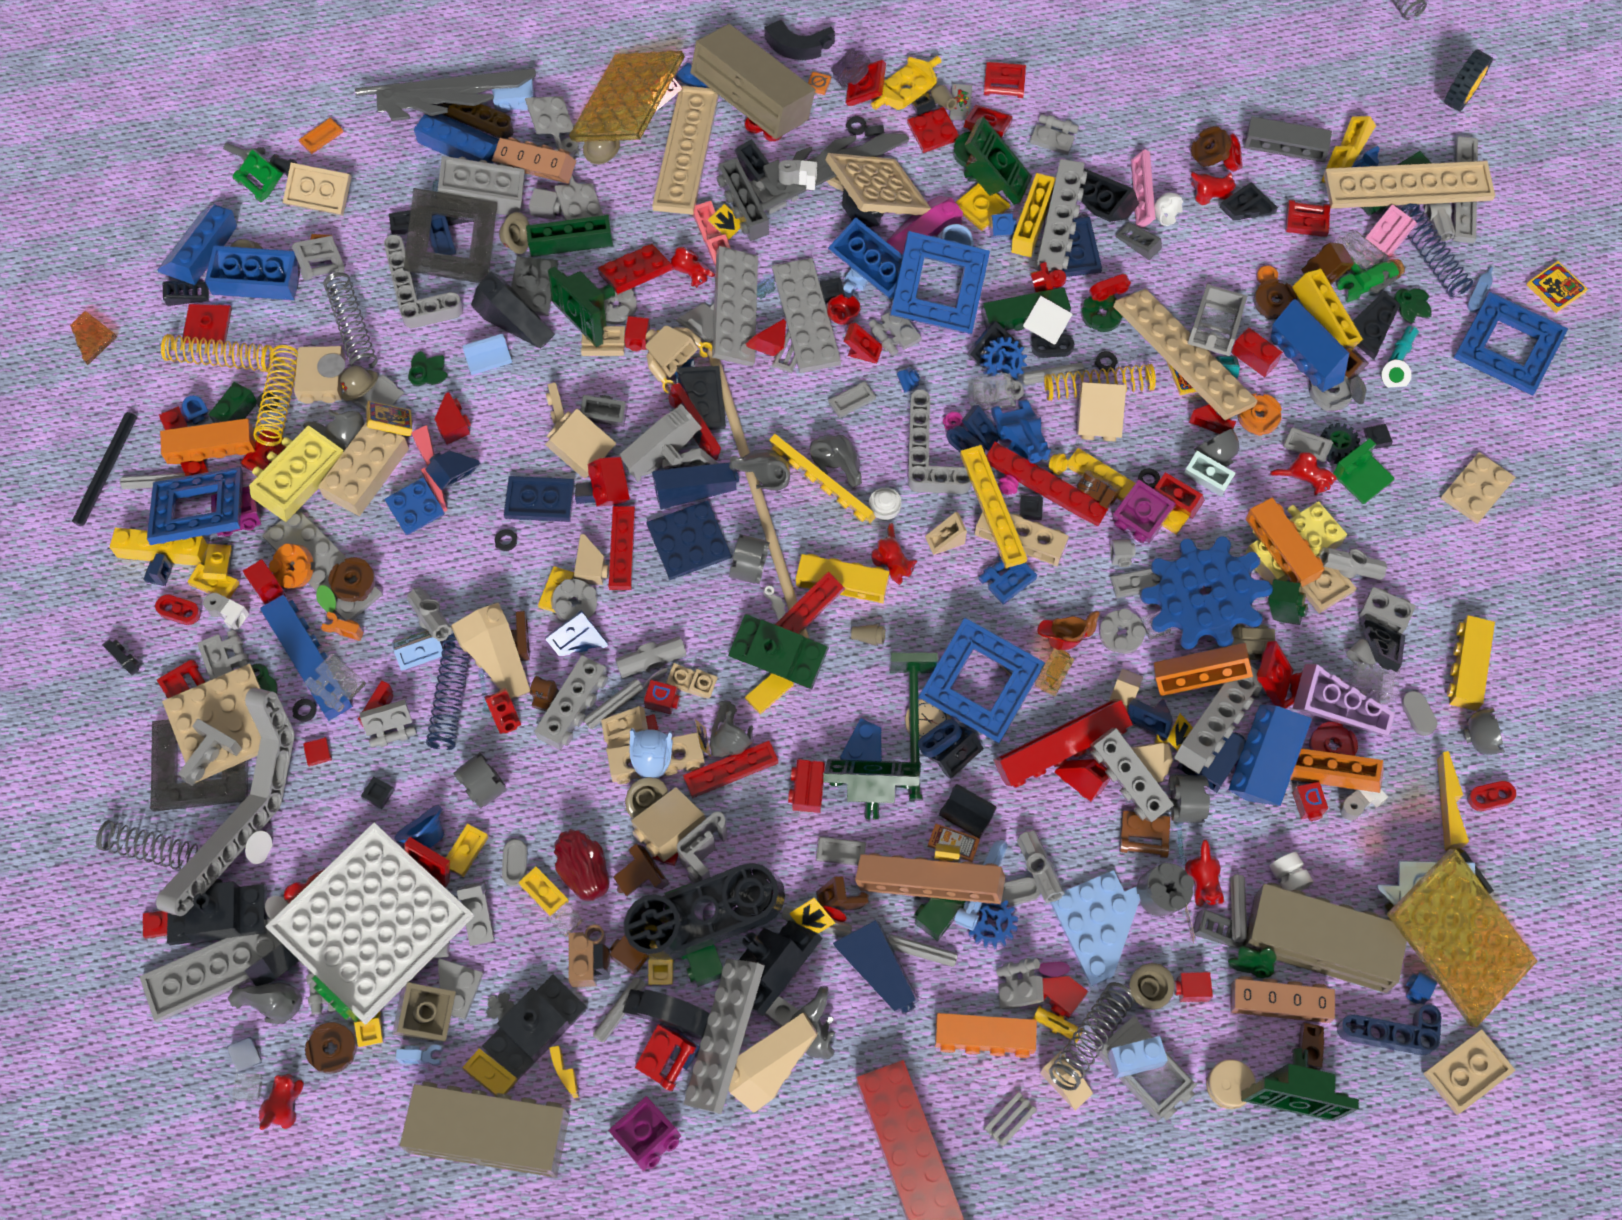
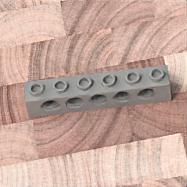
M1060 159L1039 252L1037 271L1042 270L1040 264L1044 262L1047 263L1049 274L1054 270L1067 269L1069 256H1066V252H1071L1073 239L1069 238L1070 234H1075L1076 222H1073L1074 217L1078 218L1080 205H1077V201H1082L1084 188L1080 187L1081 184L1086 183L1087 172L1084 171L1085 163Z
M1251 666L1253 677L1224 683L1181 744L1174 759L1198 774L1204 766L1209 768L1216 757L1213 755V752H1220L1226 742L1223 738L1226 737L1228 739L1235 729L1233 723L1239 724L1245 714L1242 710L1250 708L1254 701L1252 695L1257 697L1263 688L1257 680V669Z

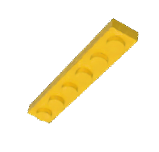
M774 434L769 439L773 446L771 448L772 451L777 452L781 457L783 455L789 459L787 461L788 464L795 470L802 469L805 472L803 475L810 482L814 483L817 481L821 484L820 489L825 494L836 496L838 498L836 500L837 503L844 509L851 508L854 511L853 515L859 521L863 522L866 520L868 523H871L876 518L871 509L779 436Z
M982 445L962 450L960 452L961 459L1005 568L1026 563V553Z
M1079 448L1068 460L1067 467L1080 476L1083 475L1085 470H1090L1120 486L1122 490L1117 498L1121 501L1125 499L1136 484ZM1174 507L1162 526L1177 535L1189 519V516Z

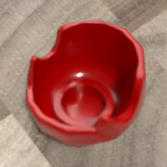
M843 294L831 298L826 306L828 317L839 325H848L854 322L861 310L860 302L855 296L847 298Z

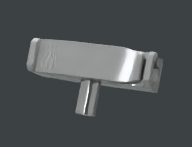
M680 404L678 408L666 414L620 453L619 457L624 461L627 470L639 482L642 475L651 474L662 466L663 459H667L673 467L676 465L680 466L683 458L678 451L702 427L684 406Z

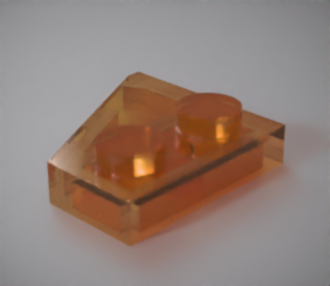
M86 311L70 325L75 335L77 346L81 351V357L87 365L117 338L114 332Z

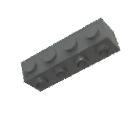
M1251 116L1244 148L1325 163L1330 149L1332 130Z
M734 158L718 164L719 175L716 176L720 188H724L725 199L727 203L732 204L733 215L735 219L739 218L742 233L744 235L747 234L750 241L769 235V220L765 212L760 211V202L738 159Z

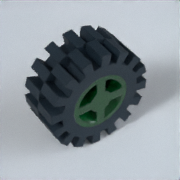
M1336 423L1335 426L1330 424L1328 428L1326 427L1320 437L1333 442L1327 455L1328 462L1334 460V464H1338L1339 461L1360 446V438H1357L1359 434L1357 432L1352 433L1353 427L1347 429V424H1343L1340 427V423Z

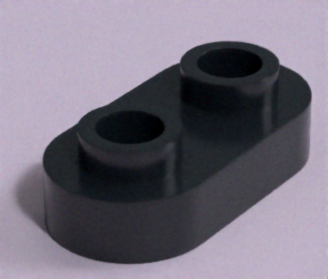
M1061 334L1056 344L1037 336L1032 342L1031 350L1039 358L1066 357L1073 352L1075 343L1073 338L1066 334ZM1064 345L1067 348L1061 349L1059 346ZM1043 346V347H1045L1046 349H1045V350H1041V349H1039L1038 347Z
M108 639L102 644L108 653L131 676L139 671L137 666L140 663L131 654L126 656L123 653L125 648L116 639L113 642Z

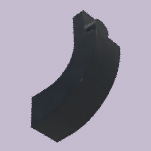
M782 19L764 27L765 40L769 46L778 54L794 60L821 57V49H829L835 44V31L832 27L807 36L791 32Z
M630 989L623 1009V1013L627 1016L659 1022L680 1031L686 1036L702 1039L710 1014L681 999L647 989L644 991Z

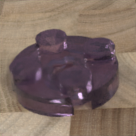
M849 49L845 56L831 68L834 80L841 87H847L846 84L849 83L853 85L858 83L869 70L867 67L868 62L870 63L869 57L861 50Z

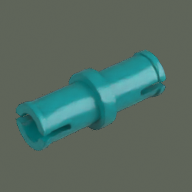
M1412 326L1406 327L1401 339L1395 343V350L1388 359V362L1393 360L1403 361L1406 354L1410 353L1412 343L1419 334L1417 328L1414 327L1412 332H1410Z

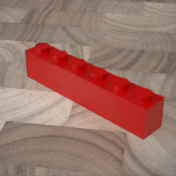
M1112 699L993 759L1004 784L1016 788L1026 783L1025 779L1031 776L1035 778L1047 772L1046 769L1051 766L1058 767L1067 762L1066 759L1073 755L1078 757L1087 752L1086 749L1091 747L1090 744L1111 728H1117L1122 735L1127 732L1126 728L1133 724L1122 700Z

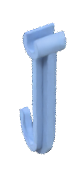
M1005 840L995 841L983 865L992 863L1000 866L1008 848ZM966 901L963 909L959 908L955 916V924L973 931L978 922L979 915L977 914L983 902Z

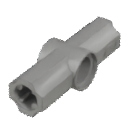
M1425 204L1424 212L1428 215V222L1433 223V230L1437 229L1435 237L1442 236L1441 241H1448L1454 238L1456 233L1451 221V204Z
M1323 547L1320 551L1319 558L1323 563V567L1339 570L1347 578L1361 575L1382 580L1386 575L1387 564L1385 561L1366 557L1358 549H1352L1348 553Z
M421 587L413 588L407 594V601L418 615L419 625L427 629L438 642L446 640L452 634V627L440 612L439 602L431 599L426 590H423Z
M678 636L658 644L655 642L646 643L640 646L638 651L615 658L621 677L625 678L642 671L651 672L650 669L656 667L662 668L665 663L687 655L682 639Z
M1026 831L1019 835L1017 843L1026 860L1027 869L1032 873L1044 901L1049 903L1061 899L1065 892L1054 871V864L1049 860L1036 831ZM1044 862L1043 868L1037 871L1038 865Z

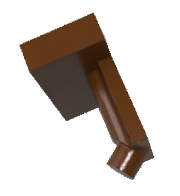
M517 611V629L511 630L520 660L526 661L530 660L528 620L525 611Z
M638 844L629 849L634 860L613 876L618 884L617 891L624 893L625 896H629L647 880H650L654 888L663 889L670 884L646 848Z
M843 876L833 877L816 891L817 901L821 906L833 907L840 911L861 909L869 903V895L865 892H860L859 896H846Z

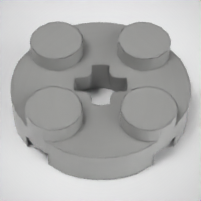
M632 289L618 295L615 292V297L604 301L607 323L620 324L627 320L628 316H634L637 310V301ZM619 301V304L621 305H618L616 308H613V305L611 303Z
M1345 376L1344 382L1332 387L1331 389L1337 390L1335 393H1330L1328 390L1322 392L1311 383L1310 395L1312 400L1325 411L1344 409L1353 398L1350 391L1351 379Z
M564 580L552 593V609L554 608L556 616L562 622H566L581 610L590 618L597 607L596 591L582 580ZM576 597L580 604L572 607V602L568 601L569 598Z
M1129 609L1116 610L1107 614L1099 628L1100 640L1103 645L1110 651L1123 654L1136 651L1141 646L1146 634L1142 620ZM1119 627H1121L1122 629L1126 628V629H1127V632H1126V635H1127V636H1124V635H1122V634H1121V635H1118V634H1117L1118 628H1119Z

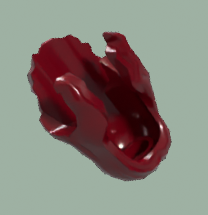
M569 829V831L561 832L558 839L554 842V854L557 857V862L555 863L556 872L580 899L594 901L597 898L603 897L607 893L610 884L603 848L597 841H592L589 835L582 833L580 830Z

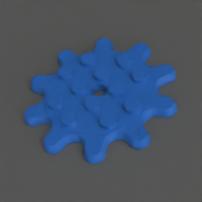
M1224 536L1218 537L1213 547L1207 550L1198 549L1196 544L1190 539L1182 540L1179 545L1181 553L1179 559L1166 561L1157 558L1152 562L1151 570L1160 577L1161 581L1156 586L1144 588L1140 594L1143 603L1156 604L1161 608V612L1151 622L1152 629L1158 633L1164 632L1171 627L1180 629L1182 632L1180 644L1185 649L1194 648L1200 637L1204 635L1213 636L1221 647L1231 646L1234 641L1232 629L1235 625L1240 623L1250 627L1261 625L1263 617L1258 611L1253 609L1252 603L1255 599L1267 597L1273 592L1271 583L1266 580H1255L1251 577L1252 571L1261 563L1259 555L1255 552H1249L1241 557L1230 555L1231 542ZM1205 586V588H1210L1212 591L1208 595H1202L1200 590Z

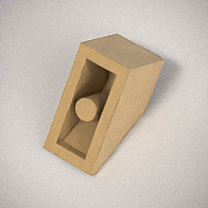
M580 534L574 571L575 579L582 580L587 584L603 585L604 578H608L609 565L605 564L604 556L586 535Z
M1060 1051L1042 1068L1040 1074L1076 1111L1093 1092L1084 1078L1081 1079V1084L1078 1088L1072 1091L1065 1090L1054 1083L1049 1074V1069L1055 1060L1059 1058ZM1066 1059L1061 1060L1063 1065L1072 1068L1079 1077H1082L1081 1073L1073 1068ZM1053 1068V1074L1057 1078V1080H1059L1062 1084L1066 1086L1074 1087L1073 1085H1069L1066 1082H1064L1057 1075L1055 1068ZM1057 1068L1058 1073L1066 1081L1076 1084L1074 1077L1068 1075L1062 1068Z

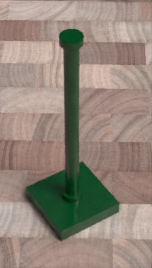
M891 653L890 673L909 674L910 762H920V750L918 747V674L933 673L938 663V653ZM920 783L919 786L911 788L909 801L923 800V795L920 794Z

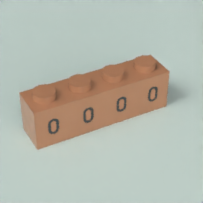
M511 137L508 140L499 139L492 159L497 165L505 164L508 167L525 169V174L567 184L570 182L576 160L570 156V152L564 149L555 151L546 145L537 147L532 142L525 141V143H520L519 140Z
M1240 976L1231 983V1013L1331 1023L1335 1019V989H1329L1324 984H1313L1310 987L1302 986V983L1297 981L1282 984L1278 983L1275 979L1253 981L1252 977Z

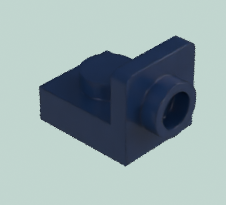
M156 553L154 560L150 561L143 578L146 583L166 586L173 566L165 555Z

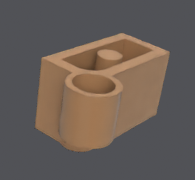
M590 925L586 929L585 934L583 932L569 933V983L572 988L597 986V977L594 976L593 945L606 942V934L599 925ZM598 931L602 933L597 941L589 940L593 932Z

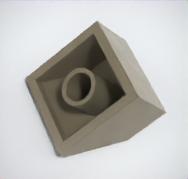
M407 982L401 989L392 1034L416 1039L446 1041L456 991Z

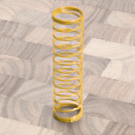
M166 334L161 342V355L165 361L171 360L175 362L178 360L181 363L186 361L189 364L195 362V364L203 363L204 365L211 364L212 366L219 364L220 367L227 365L229 368L235 366L237 369L243 366L245 370L251 368L254 371L260 369L262 372H268L269 367L265 366V355L269 348V361H271L273 348L271 345H265L263 348V345L259 344L256 352L254 343H251L248 350L250 366L246 368L242 361V349L245 344L246 358L247 344L243 342L240 348L241 366L237 367L234 361V347L237 344L238 357L239 344L235 341L232 346L233 365L229 366L226 361L227 343H229L228 357L231 355V343L229 340L225 342L223 353V343L220 339L217 341L215 348V342L212 338L207 346V341L204 337L199 344L197 337H194L191 343L189 336H186L183 341L180 335L175 340L172 334ZM179 337L181 340L180 352L183 348V361L179 360L177 355V340ZM187 338L189 340L188 353L191 349L192 361H188L185 356V341ZM169 339L171 341V350L173 349L174 351L175 349V360H173L172 356L170 357L169 355ZM195 339L197 341L196 354L199 350L200 362H196L193 356V343ZM203 340L205 341L204 355L207 352L208 363H204L201 356ZM211 340L213 342L212 355L214 353L216 355V364H212L210 360L209 347ZM219 341L221 343L220 356L224 355V365H221L218 360L217 349ZM165 343H166V350H167L168 358H166V355H165ZM252 345L253 359L255 358L256 352V361L258 365L256 369L252 367L250 361V351ZM260 346H261V351H262V353H261V367H262V369L260 368L259 360H258V353H259V348H260Z
M279 345L273 348L270 367L266 377L267 381L263 390L264 394L260 403L261 407L257 417L258 421L256 422L253 434L259 443L267 446H275L282 441L283 429L285 428L284 423L287 420L285 416L288 414L287 409H289L290 396L294 387L296 367L294 369L292 366L287 365L289 363H285V360L281 359L291 360V365L296 366L297 359L292 360L275 355L279 352H287L298 357V351L288 345ZM279 348H286L294 351L295 353L286 350L275 352V350ZM277 360L283 364H275L273 361ZM277 365L288 366L293 370H285L279 368ZM275 366V367H277V368L280 369V370H275V371H274V370L272 369V367ZM276 372H284L291 376H282L277 374ZM274 373L280 377H272L270 374ZM275 378L285 379L290 383H282L276 381ZM272 379L277 383L271 384L269 381ZM273 385L284 386V387H286V388H288V389H287V390L279 389V388L274 387ZM271 386L276 390L269 391L268 387ZM272 392H280L287 396H278ZM270 393L276 397H267L266 394ZM272 398L280 399V400L284 401L285 403L275 402V401H272L271 399H272ZM268 399L269 401H271V402H273V403H271V404H266V403H265V400ZM287 404V408H284L281 405ZM268 405L279 406V407H281V408H283V409H281V410H280V409H275V408H272V407H270V406H268ZM264 406H267L268 408H270V409H272V410H266V411H265V410L263 409V407H264ZM278 411H286V413L283 415ZM267 412H275L282 416H274ZM266 413L272 417H263L261 414ZM282 417H284V421H283V422H282L281 420L277 419V418H282ZM266 419H274L281 423H274ZM265 420L271 424H261L260 421ZM282 424L283 427L280 428V427H278V426H276V425ZM265 426H273V427L278 428V430H276V429H274V428H271V427H265ZM260 430L272 431L278 436H269ZM259 431L266 437L280 438V440L277 442H266L261 440L256 432Z
M1148 363L1147 365L1143 364L1141 368L1134 365L1132 370L1129 366H1126L1124 371L1121 367H1117L1116 371L1110 367L1107 372L1102 368L1099 374L1095 369L1091 371V374L1085 370L1082 375L1079 371H1076L1074 376L1071 372H1068L1066 378L1061 372L1058 374V377L1053 373L1051 375L1046 374L1044 386L1045 390L1049 391V398L1047 396V400L1052 401L1054 396L1052 375L1057 385V399L1060 400V375L1063 376L1065 382L1066 399L1069 398L1067 378L1068 374L1071 375L1075 390L1074 398L1076 399L1075 379L1077 373L1080 375L1081 382H1084V374L1087 372L1090 383H1092L1093 371H1095L1098 383H1101L1100 375L1103 370L1106 375V384H1110L1108 376L1111 369L1114 374V383L1118 384L1117 371L1120 369L1123 375L1122 381L1126 385L1127 392L1125 371L1126 368H1129L1131 382H1133L1132 392L1134 393V368L1137 367L1139 371L1141 392L1144 388L1141 373L1143 366L1146 367V380L1150 382V387L1148 386L1149 391H1153L1156 386L1155 369L1151 363Z

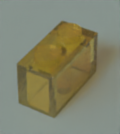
M1054 648L1039 675L1035 687L1056 697L1075 659L1066 651Z

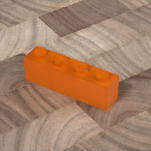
M247 418L160 431L161 455L167 464L202 461L214 457L224 458L225 456L235 454L245 455L255 452L254 428Z
M1273 497L1249 510L1246 521L1290 582L1301 583V586L1304 587L1320 578L1325 569L1321 559L1314 555L1308 541L1300 536L1294 522L1287 518L1283 507L1276 503Z
M1246 643L1154 662L1155 678L1160 696L1253 677Z
M1301 748L1290 780L1309 783L1320 782L1322 785L1380 793L1384 764L1383 760Z
M937 1013L935 1047L940 1048V1051L945 1053H954L955 1049H965L966 1054L973 1055L980 1054V1051H990L992 1056H1005V1052L1015 1053V1057L1029 1058L1030 1054H1034L1036 1051L1037 1020Z

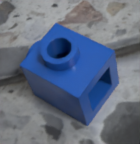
M1013 213L996 214L989 217L990 238L1011 237L1014 235L1017 221L1016 218L1013 219Z

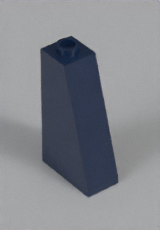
M729 462L653 471L654 488L660 510L737 490L736 483L739 482L737 470L730 469Z
M875 920L833 943L835 948L895 1012L901 1011L902 1014H905L916 1008L915 1003L919 1002V999L879 921Z

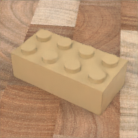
M366 422L318 487L323 497L360 516L408 452L409 447L405 438L396 433L368 428Z

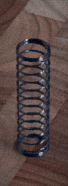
M1409 203L1403 206L1400 210L1402 212L1406 210L1405 214L1416 207L1408 214L1410 218L1423 213L1415 220L1417 223L1427 219L1424 224L1414 229L1417 231L1413 237H1410L1409 234L1407 237L1412 239L1411 243L1416 245V250L1420 251L1422 257H1425L1424 261L1429 263V268L1434 269L1433 274L1438 276L1437 280L1442 282V287L1447 288L1446 292L1449 297L1454 298L1455 296L1453 295L1455 294L1452 292L1461 284L1470 281L1466 287L1457 292L1463 294L1468 291L1474 281L1472 278H1467L1468 273L1461 274L1464 267L1456 268L1459 265L1458 260L1451 262L1455 258V254L1448 255L1451 249H1443L1446 246V242H1440L1442 236L1434 237L1437 234V229L1431 230L1433 223L1426 224L1429 218H1422L1425 212H1418L1420 205ZM1431 225L1427 231L1419 235L1422 237L1418 242L1414 243L1415 235L1426 226ZM1436 231L1433 236L1423 241L1427 243H1425L1422 249H1418L1419 242L1429 233ZM1440 237L1436 243L1428 247L1431 249L1427 254L1423 255L1422 250H1424V247L1432 240ZM1444 243L1442 248L1433 253L1436 255L1428 262L1426 260L1428 254L1435 247ZM1449 250L1444 256L1435 260H1441L1435 268L1430 266L1436 256L1443 251ZM1453 256L1450 261L1440 266L1444 268L1439 274H1436L1435 269L1438 268L1437 266L1448 257ZM1457 262L1452 269L1445 272L1449 274L1444 280H1440L1439 276L1448 266ZM1462 268V270L1458 274L1450 278L1455 279L1452 280V282L1447 287L1444 286V282L1448 278V276H1450L1456 270ZM1466 275L1464 279L1454 284L1448 292L1450 285L1454 281H1456L1461 276Z
M452 633V634L449 635L447 638H456V637H455L454 633ZM457 639L444 640V650L441 652L443 658L440 660V664L442 666L438 669L440 675L437 676V681L439 683L435 686L437 689L434 693L436 700L432 703L435 708L431 710L433 717L429 720L432 725L428 727L430 734L427 735L425 742L427 746L433 749H440L438 748L440 747L439 744L433 741H443L452 744V746H446L447 750H452L456 747V743L452 740L457 738L455 734L444 731L432 732L430 728L435 726L443 729L437 725H448L456 728L449 729L451 731L459 729L454 724H434L432 722L433 718L444 720L440 718L442 716L458 719L451 721L453 723L460 721L458 717L453 715H435L433 713L435 709L446 712L440 708H451L459 711L452 712L453 714L462 712L459 708L453 706H435L436 701L446 704L447 702L442 701L446 699L460 702L459 704H454L455 706L463 704L461 700L456 698L436 697L438 692L449 695L442 691H453L462 694L456 697L464 696V693L459 690L438 689L439 684L451 687L444 683L463 685V687H456L458 689L466 687L465 684L458 681L439 680L440 676L451 679L446 674L465 677L458 679L460 681L467 679L465 675L461 674L468 671L467 667L460 664H442L443 659L454 662L448 658H461L468 661L461 664H468L470 662L469 659L462 656H444V651L456 654L450 651V649L463 650L455 646L458 644L451 642L457 641ZM445 644H447V645H449V646H451V647H450V648H445ZM446 666H459L466 669L460 671L461 673L441 672L442 667L450 671L453 670ZM437 734H449L455 737L445 738Z

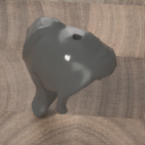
M329 410V415L334 416L335 420L330 422L327 427L316 422H306L303 424L304 429L309 425L343 449L344 452L364 426V419L358 411H347L338 414Z
M824 435L811 442L809 449L811 458L821 471L828 475L826 467L841 468L846 474L849 485L856 487L862 484V476L859 472L860 460L852 442L844 435Z
M760 449L754 450L744 457H730V469L754 473L756 479L763 484H758L756 486L757 489L779 491L786 488L789 484V464L775 451Z
M720 701L718 703L720 708L712 727L709 745L711 754L722 758L742 753L754 740L752 725L748 728L747 734L741 728L734 725L733 718L735 712H737L736 706L731 701Z
M286 983L260 986L250 985L244 988L236 986L228 996V1001L232 1007L239 1009L243 1005L252 1006L262 1015L268 1017L264 1019L266 1023L281 1024L292 1019L299 1011L303 1001L299 990Z
M822 986L819 987L815 998L798 1010L791 1017L790 1021L805 1013L818 1033L806 1054L814 1058L830 1059L835 1053V1050L830 1046V1041L836 1032L830 1031L828 1033L830 1023L834 1021V1017H829L824 1025L820 1021L829 994V988H823Z

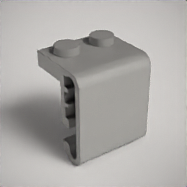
M721 812L711 814L677 844L680 863L689 873L688 878L693 884L710 877L709 870L701 861L716 849L712 834L718 830L719 838L723 842L727 839L726 821Z

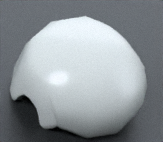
M1168 192L1157 199L1154 204L1155 217L1161 225L1169 226L1176 222V214L1183 212L1181 196Z

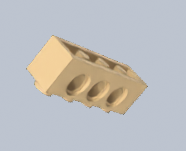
M982 512L976 525L975 535L995 543ZM1010 514L1017 534L1019 532L1027 534L1026 536L1018 534L1026 555L1058 567L1069 536L1061 530H1053L1039 522L1023 519L1018 514ZM1039 540H1045L1047 544H1041Z
M697 733L671 738L673 740L671 761L664 775H674L678 772L677 770L682 769L694 771L701 768L700 766L705 765ZM630 745L607 749L611 778L613 782L618 784H627L631 782V779L641 778L634 768L628 767V764L631 762ZM678 752L685 754L682 759L674 758V755Z

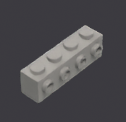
M581 655L534 732L537 739L560 751L564 745L568 746L570 744L574 728L576 726L579 727L583 723L585 718L584 712L587 707L591 708L597 698L595 694L599 688L603 689L608 681L605 666Z
M1111 728L1090 744L1093 749L1091 751L1093 757L1098 763L1103 762L1108 768L1105 771L1113 782L1117 780L1122 787L1119 790L1127 801L1132 800L1136 806L1134 811L1142 821L1146 819L1149 822H1153L1174 806L1117 728Z

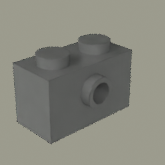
M583 395L580 412L592 422L624 427L628 405L626 401L613 400V397L607 395H600V397Z

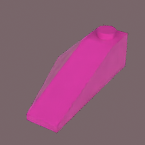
M937 196L928 201L927 203L931 208L923 215H911L886 242L903 255L908 231L932 237L938 236L947 226L953 224L962 225L963 211L951 197Z

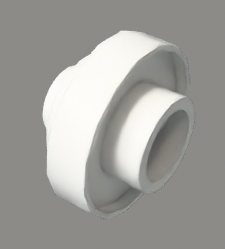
M880 488L871 494L869 509L874 512L876 518L882 520L892 519L901 510V498L893 489Z

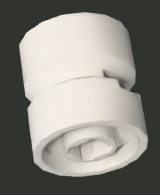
M1297 852L1287 854L1269 866L1277 879H1281L1279 885L1282 889L1302 891L1314 883L1308 870L1302 869L1304 863Z

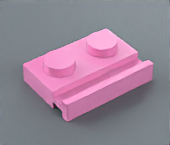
M1392 204L1365 239L1391 257L1417 222Z

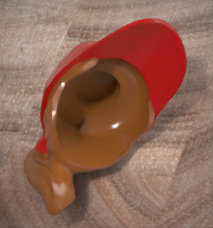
M1094 611L1089 613L1086 620L1075 616L1043 620L1039 623L1037 632L1039 635L1048 638L1052 648L1056 650H1069L1076 647L1083 638L1094 634L1100 612Z

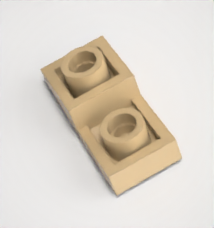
M674 663L666 684L676 686L677 690L710 699L718 677L699 669L693 671Z

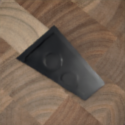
M1385 291L1352 321L1363 339L1357 346L1373 360L1376 358L1400 306Z
M720 367L677 368L676 372L689 399L709 430L725 429Z
M1364 615L1360 624L1375 661L1386 670L1398 672L1402 666L1405 635Z

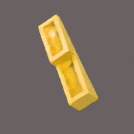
M1352 116L1340 146L1334 147L1326 169L1352 167L1376 127L1370 116ZM1324 175L1321 180L1323 183H1325Z
M1446 751L1438 757L1437 764L1444 850L1449 851L1463 848L1469 842L1456 803L1463 796V792L1450 753Z

